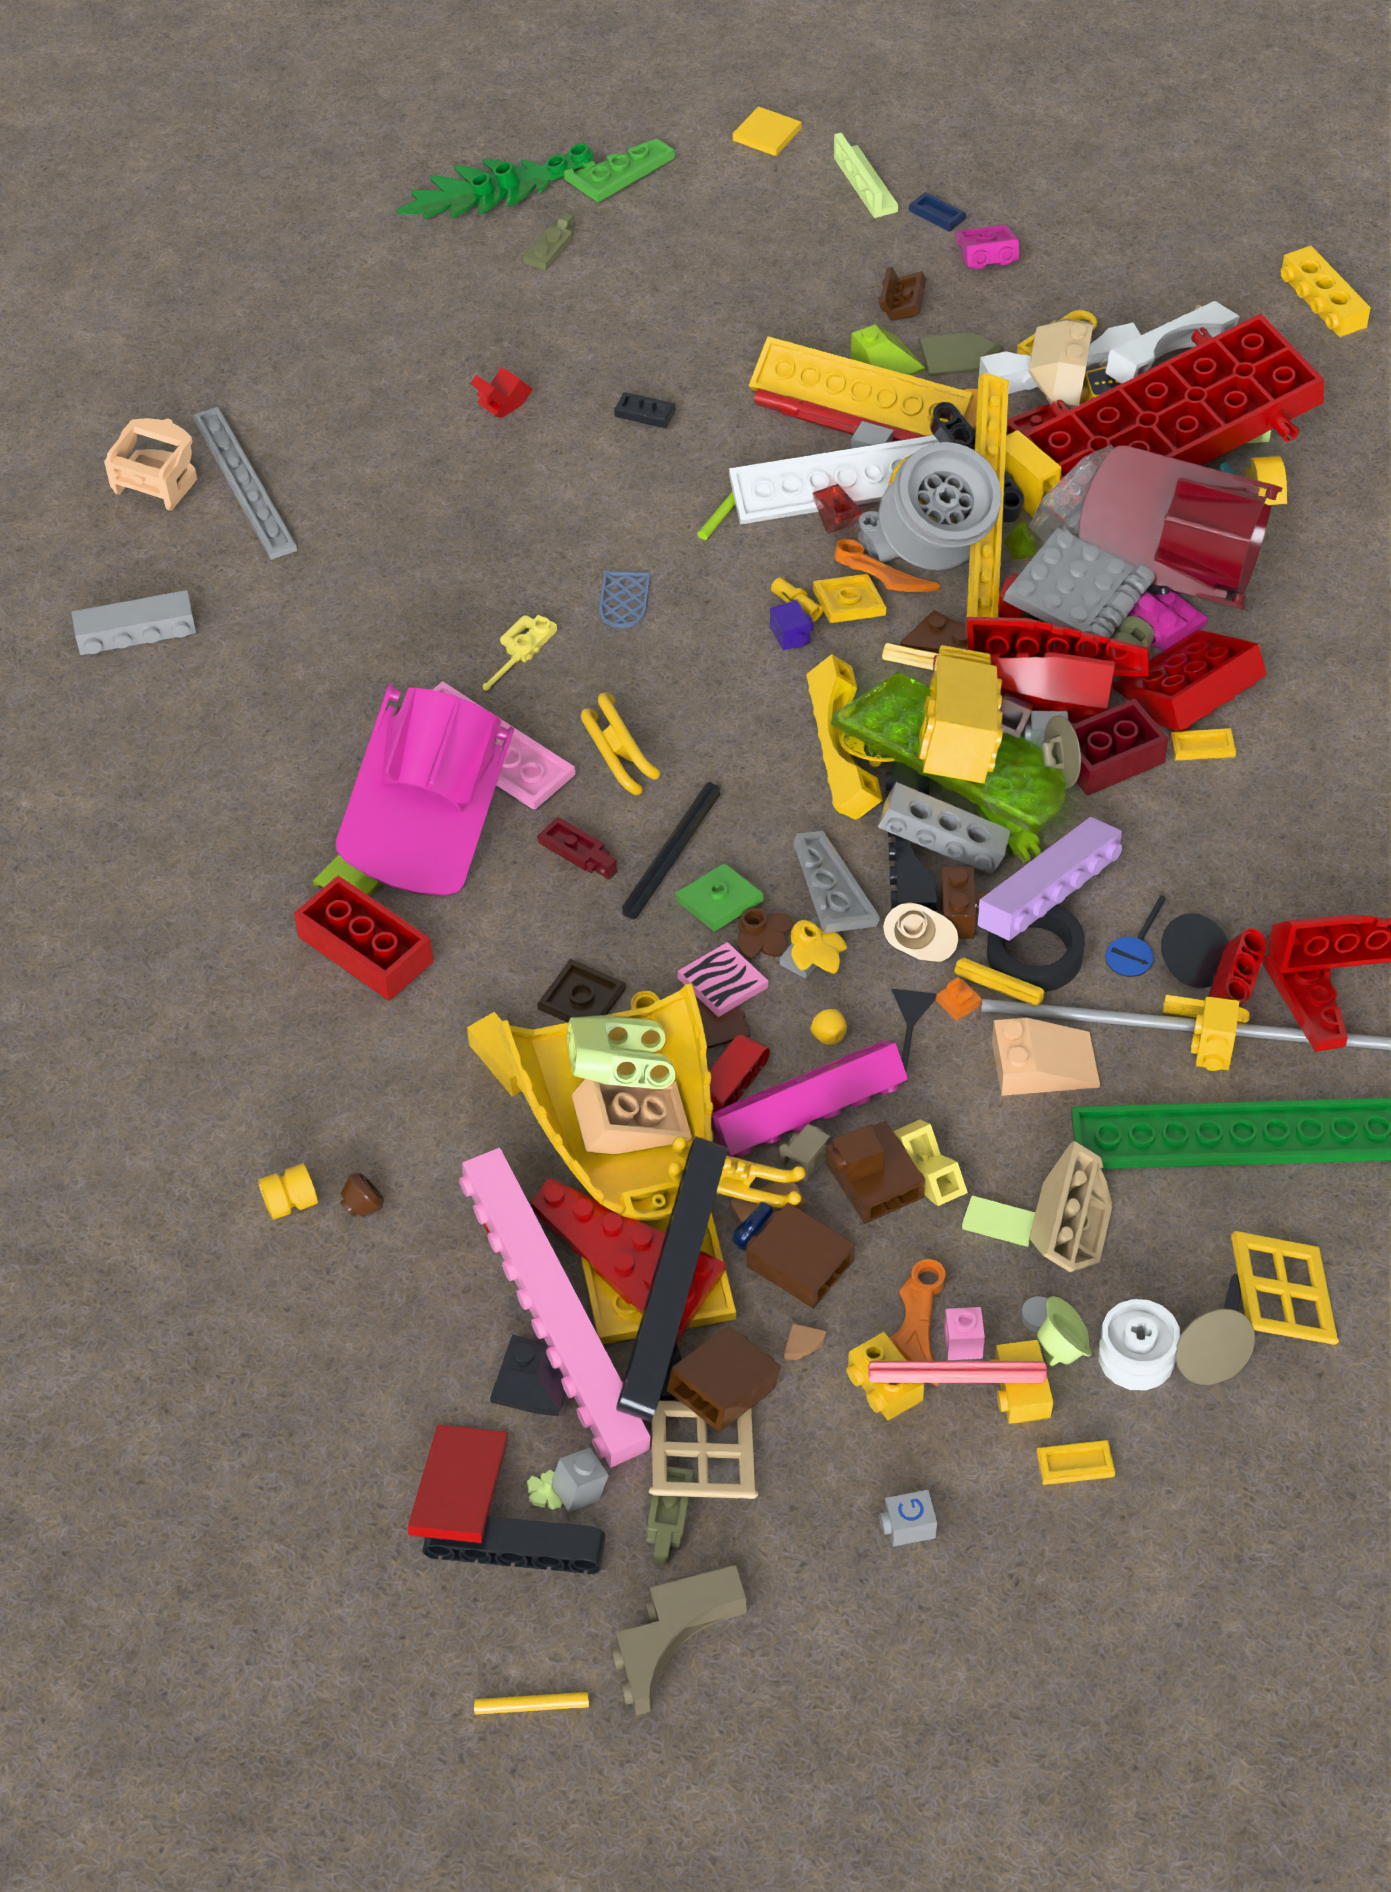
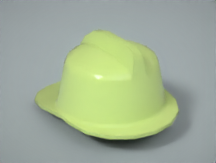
M1055 1296L1048 1298L1046 1303L1047 1317L1037 1332V1339L1043 1347V1354L1047 1364L1053 1366L1061 1362L1067 1365L1082 1355L1091 1356L1089 1334L1080 1315L1063 1299Z

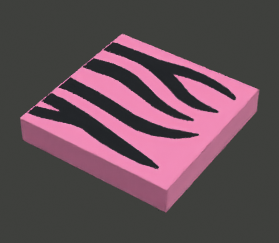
M728 942L678 970L677 978L684 985L692 983L695 995L717 1017L722 1016L768 988V980Z

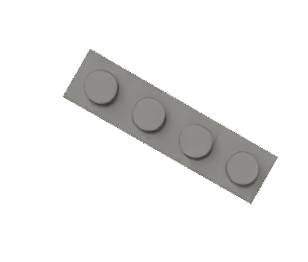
M187 590L71 611L80 655L96 654L100 651L116 648L122 649L132 645L154 643L159 640L175 637L182 638L187 635L196 634Z

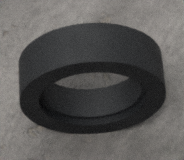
M1057 904L1047 911L1043 917L1038 918L1027 927L1051 931L1064 942L1067 951L1055 963L1044 966L1021 963L1008 953L1005 947L1006 939L990 931L988 932L987 960L991 969L1040 987L1044 992L1065 986L1075 978L1081 968L1085 946L1083 928L1072 913Z

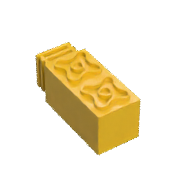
M944 645L940 646L930 684V696H926L924 720L919 733L920 748L918 759L923 760L924 773L984 783L987 772H993L996 754L1003 734V728H1001L1002 712L1000 711L1002 679L997 678V666L991 665L990 654Z

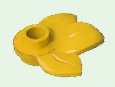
M808 920L798 921L792 927L791 942L793 947L791 949V956L797 967L804 971L813 963L823 970L835 974L840 963L839 953L847 949L842 937L836 932L823 933L822 928H818L816 924Z

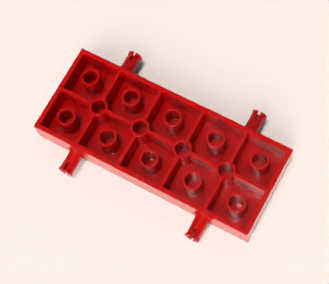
M1260 313L1215 337H1212L1204 327L1200 328L1203 335L1198 329L1195 330L1191 340L1197 346L1071 410L1062 400H1057L1060 408L1053 402L1049 406L1048 412L1054 418L1023 433V435L1061 466L1058 500L1080 525L1084 500L1092 480L1106 456L1117 446L1126 445L1202 466L1272 429H1275L1285 442H1290V438L1287 435L1294 440L1299 434V428L1290 420L1324 403V379Z

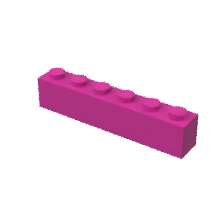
M887 1040L879 1041L712 1112L711 1127L717 1144L728 1147L727 1155H733L735 1158L750 1153L752 1151L751 1147L763 1143L767 1145L779 1141L782 1138L781 1134L787 1131H802L807 1124L811 1125V1121L815 1119L835 1117L841 1113L840 1109L850 1104L852 1107L860 1106L869 1102V1096L878 1092L887 1094L897 1090L899 1083L908 1080L895 1042Z

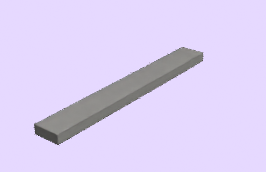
M215 407L194 414L195 424L270 560L297 551L296 543L220 408Z

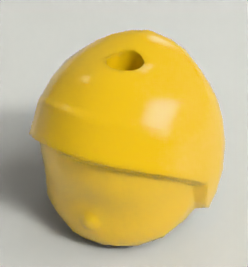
M826 1009L814 1017L810 1031L818 1041L831 1046L840 1043L847 1033V1024L845 1018L837 1009Z

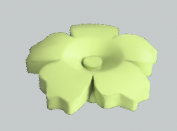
M548 1470L546 1473L541 1474L540 1479L531 1476L527 1480L528 1493L531 1494L529 1501L534 1506L544 1508L547 1503L550 1509L560 1508L561 1504H563L552 1488V1479L555 1472Z

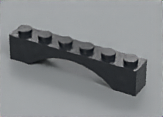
M901 759L892 761L891 772H886L885 774L886 790H892L897 782L929 795L930 774L923 772V760ZM887 832L888 837H894V842H889L888 844L889 861H895V866H890L889 868L890 885H896V891H891L890 893L891 909L900 904L911 902L923 905L936 912L935 877L924 868L915 856L909 840Z

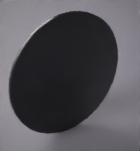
M1183 914L1174 918L1165 928L1161 940L1162 956L1169 971L1179 981L1191 987L1207 988L1212 986L1228 940L1222 929L1211 919L1200 914Z

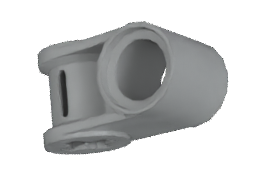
M868 511L861 514L859 517L861 531L858 534V542L864 546L868 555L882 563L900 557L890 547L882 533L879 513Z

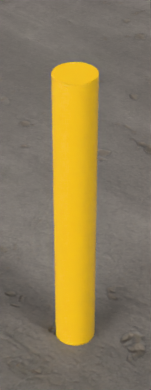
M588 1692L474 1699L475 1715L589 1707Z

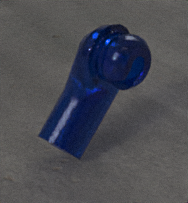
M760 1202L753 1212L733 1231L732 1240L734 1244H737L739 1250L745 1251L748 1241L753 1235L758 1233L772 1215L773 1209L767 1203Z

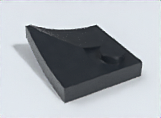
M512 1334L490 1397V1402L535 1414L559 1416L566 1398L561 1382L564 1376L559 1367L555 1369L552 1367L546 1353V1349L549 1348L548 1345Z

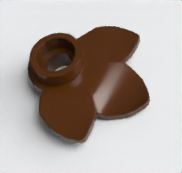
M758 908L747 909L738 920V928L741 932L737 939L738 947L741 953L749 959L755 958L761 951L765 955L780 957L788 949V942L784 933L792 930L795 923L781 913L766 915L763 910Z

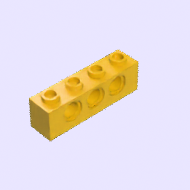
M1312 246L1284 255L1281 268L1282 279L1295 289L1298 297L1303 298L1310 305L1311 310L1325 321L1326 326L1330 330H1333L1339 337L1367 328L1371 307Z

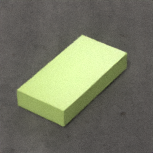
M971 1196L962 1229L1028 1247L1036 1212Z

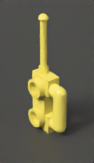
M527 615L522 616L500 638V643L506 647L507 653L512 655L511 659L487 683L483 684V689L489 691L490 687L515 663H518L520 660L523 662L531 660L533 654L538 653L540 648L557 632V624L540 615H537L534 619ZM526 628L529 629L526 634H521Z

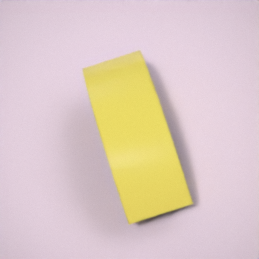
M917 1120L893 1131L924 1177V1195L931 1202L940 1206L968 1193L958 1162L941 1155L930 1123Z

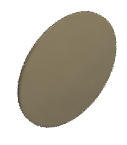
M1057 715L1048 721L1045 728L1044 740L1041 743L1044 766H1047L1055 783L1060 788L1068 789L1075 785L1079 777L1081 767L1080 746L1071 723L1065 717Z
M1223 1308L1203 1313L1185 1328L1178 1340L1176 1363L1180 1372L1191 1382L1200 1385H1212L1232 1378L1242 1370L1253 1353L1255 1345L1254 1328L1247 1317L1236 1310Z

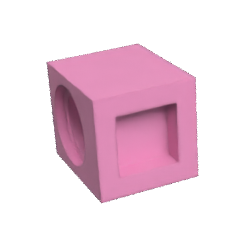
M981 1307L946 1309L944 1335L947 1360L983 1358L985 1335Z

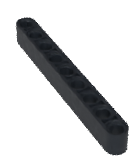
M697 1136L693 1139L618 1398L616 1411L649 1422L652 1421L727 1156L728 1147Z

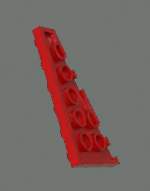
M548 1178L531 1201L535 1214L557 1235H561L580 1258L584 1257L593 1266V1270L628 1305L632 1304L643 1314L665 1233L637 1219L620 1216L618 1213L600 1204L597 1200ZM701 1250L674 1346L726 1271V1262Z

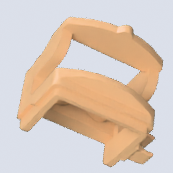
M145 418L131 420L121 432L117 442L109 450L104 461L110 487L113 488L114 493L119 495L127 487L164 499L166 509L172 511L197 480L196 469L190 463L192 437L184 429L173 424L171 419ZM137 434L178 446L173 453L155 449L136 450L129 459H125L136 444Z

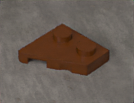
M935 610L900 642V646L927 650L933 653H939L941 645L968 650L967 628Z

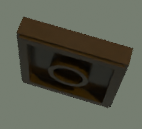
M570 959L540 999L537 1007L538 1010L567 1023L571 1017L607 1015L626 989V983Z

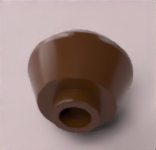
M361 1173L350 1174L341 1191L344 1199L340 1203L345 1210L353 1217L357 1213L364 1217L381 1210L384 1204V1197L374 1184Z

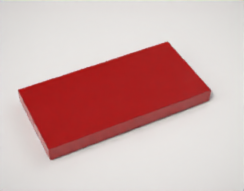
M446 1425L436 1426L408 1523V1535L476 1543L482 1542L508 1442V1432Z

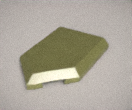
M972 332L920 337L918 339L929 377L979 371L980 357L1000 353L1003 350V346Z

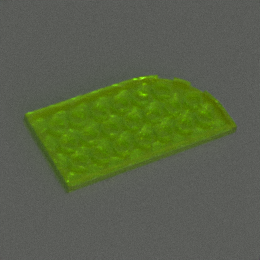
M900 672L881 682L835 712L832 716L831 725L837 727L843 733L851 735L863 741L869 747L887 754L893 760L913 768L920 775L937 781L946 789L963 795L972 803L987 808L998 817L1013 822L1026 832L1036 835L1052 823L1062 810L1066 798V781L1061 769L1044 766L1041 748L1022 736L1018 738L1004 731L996 754L993 772H987L984 783L924 773L923 760L918 759L920 748L919 733L924 720V704L926 696H930V688Z

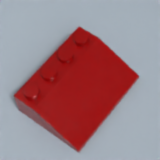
M1197 629L1150 659L1149 677L1124 676L1114 682L1112 686L1128 701L1136 699L1159 726L1173 729L1174 731H1184L1189 729L1191 724L1200 718L1210 715L1215 708L1233 700L1235 695L1241 691L1253 687L1258 680L1267 674L1259 643Z

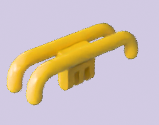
M608 692L600 693L598 695V704L610 725L602 732L596 722L599 715L591 708L581 711V720L615 778L628 792L638 796L643 791L642 786L628 775L617 755L630 762L633 761L638 769L650 779L659 778L660 771L648 762L613 706L616 702L615 697Z
M679 1136L673 1142V1149L679 1156L687 1159L691 1146L687 1145V1140L684 1137ZM726 1156L716 1193L774 1208H783L787 1202L795 1207L801 1201V1195L797 1191L790 1192L788 1195H779L750 1188L749 1186L755 1177L779 1183H796L802 1180L806 1173L805 1169L801 1166H797L792 1170H784ZM672 1162L668 1167V1174L674 1181L680 1184L683 1173L682 1165L679 1162Z

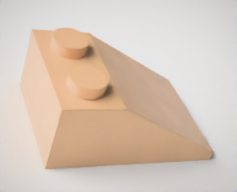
M1031 1018L994 1020L992 1046L1001 1096L1100 1088L1090 1032Z
M585 1079L572 1094L586 1152L619 1154L670 1145L679 1136L684 1137L687 1141L692 1138L675 1081L664 1089L609 1085Z

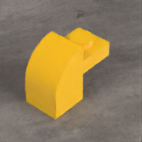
M1280 456L1251 458V467H1245L1246 478L1283 488L1281 493L1278 492L1276 500L1267 498L1265 504H1287V481L1282 458ZM1258 487L1260 488L1258 496L1264 497L1267 489Z

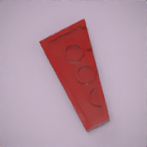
M1264 955L1262 965L1314 1051L1319 1052L1346 1047L1348 1036L1341 1009L1336 1004L1337 994L1335 987L1331 985L1330 968L1282 974L1272 955Z

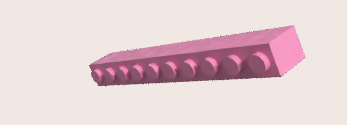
M497 1148L463 1162V1176L459 1178L461 1188L466 1197L472 1196L476 1204L473 1205L474 1213L481 1225L486 1224L490 1232L487 1234L493 1251L495 1253L500 1251L504 1259L502 1267L507 1279L516 1282L519 1288L516 1291L518 1300L524 1310H530L534 1318L531 1320L536 1336L538 1339H545L549 1347L546 1349V1353L554 1369L559 1367L564 1376L561 1379L564 1391L568 1398H575L579 1406L576 1409L582 1426L585 1429L590 1427L595 1437L592 1439V1444L596 1454L600 1459L605 1457L611 1468L649 1451L651 1437L642 1419L616 1411L623 1383L502 1150Z

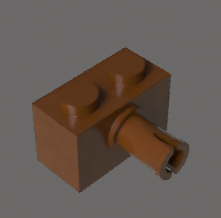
M942 866L941 915L952 921L957 929L958 939H974L976 914L979 911L980 899L989 892H978V889H975L974 867Z

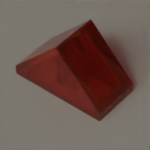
M839 484L812 492L827 534L853 526L862 515L861 509Z

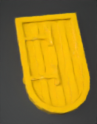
M1166 995L1163 1002V1013L1196 1018L1197 1014L1203 1015L1205 1001ZM1239 1007L1237 1023L1248 1022L1250 1018L1249 1011Z

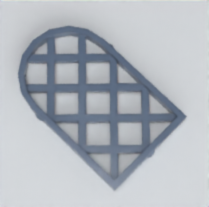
M604 571L599 604L600 618L604 623L615 628H630L637 625L644 618L647 611L650 573ZM612 576H622V577H620V578H618V579L616 580V579L613 578ZM633 577H641V578L636 581ZM608 578L612 581V583L606 586V580ZM627 578L632 584L624 587L620 582ZM646 580V586L644 588L640 583ZM617 585L621 590L613 594L609 589ZM637 586L642 591L634 595L629 590ZM605 592L610 596L606 600H604ZM626 593L631 598L623 602L618 597ZM643 594H644V602H642L640 599H638V598H639L640 596H642ZM615 600L619 605L612 609L607 603ZM635 601L639 606L632 610L627 604ZM603 607L608 610L605 614L602 611ZM625 608L628 613L621 617L616 611ZM643 609L641 615L639 616L636 612ZM613 614L617 620L612 622L606 619V617ZM633 615L636 620L628 623L625 619Z

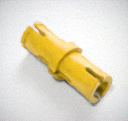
M778 577L772 583L771 592L779 596L786 603L798 600L804 613L809 614L813 622L820 618L823 612L822 606L810 599L802 588L794 587L784 577Z

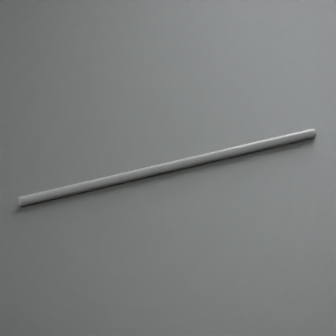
M982 999L981 1012L1194 1032L1196 1019L1044 1004L1033 1006L1023 1002ZM1237 1023L1236 1036L1309 1043L1302 1029ZM1347 1033L1346 1046L1391 1050V1037Z

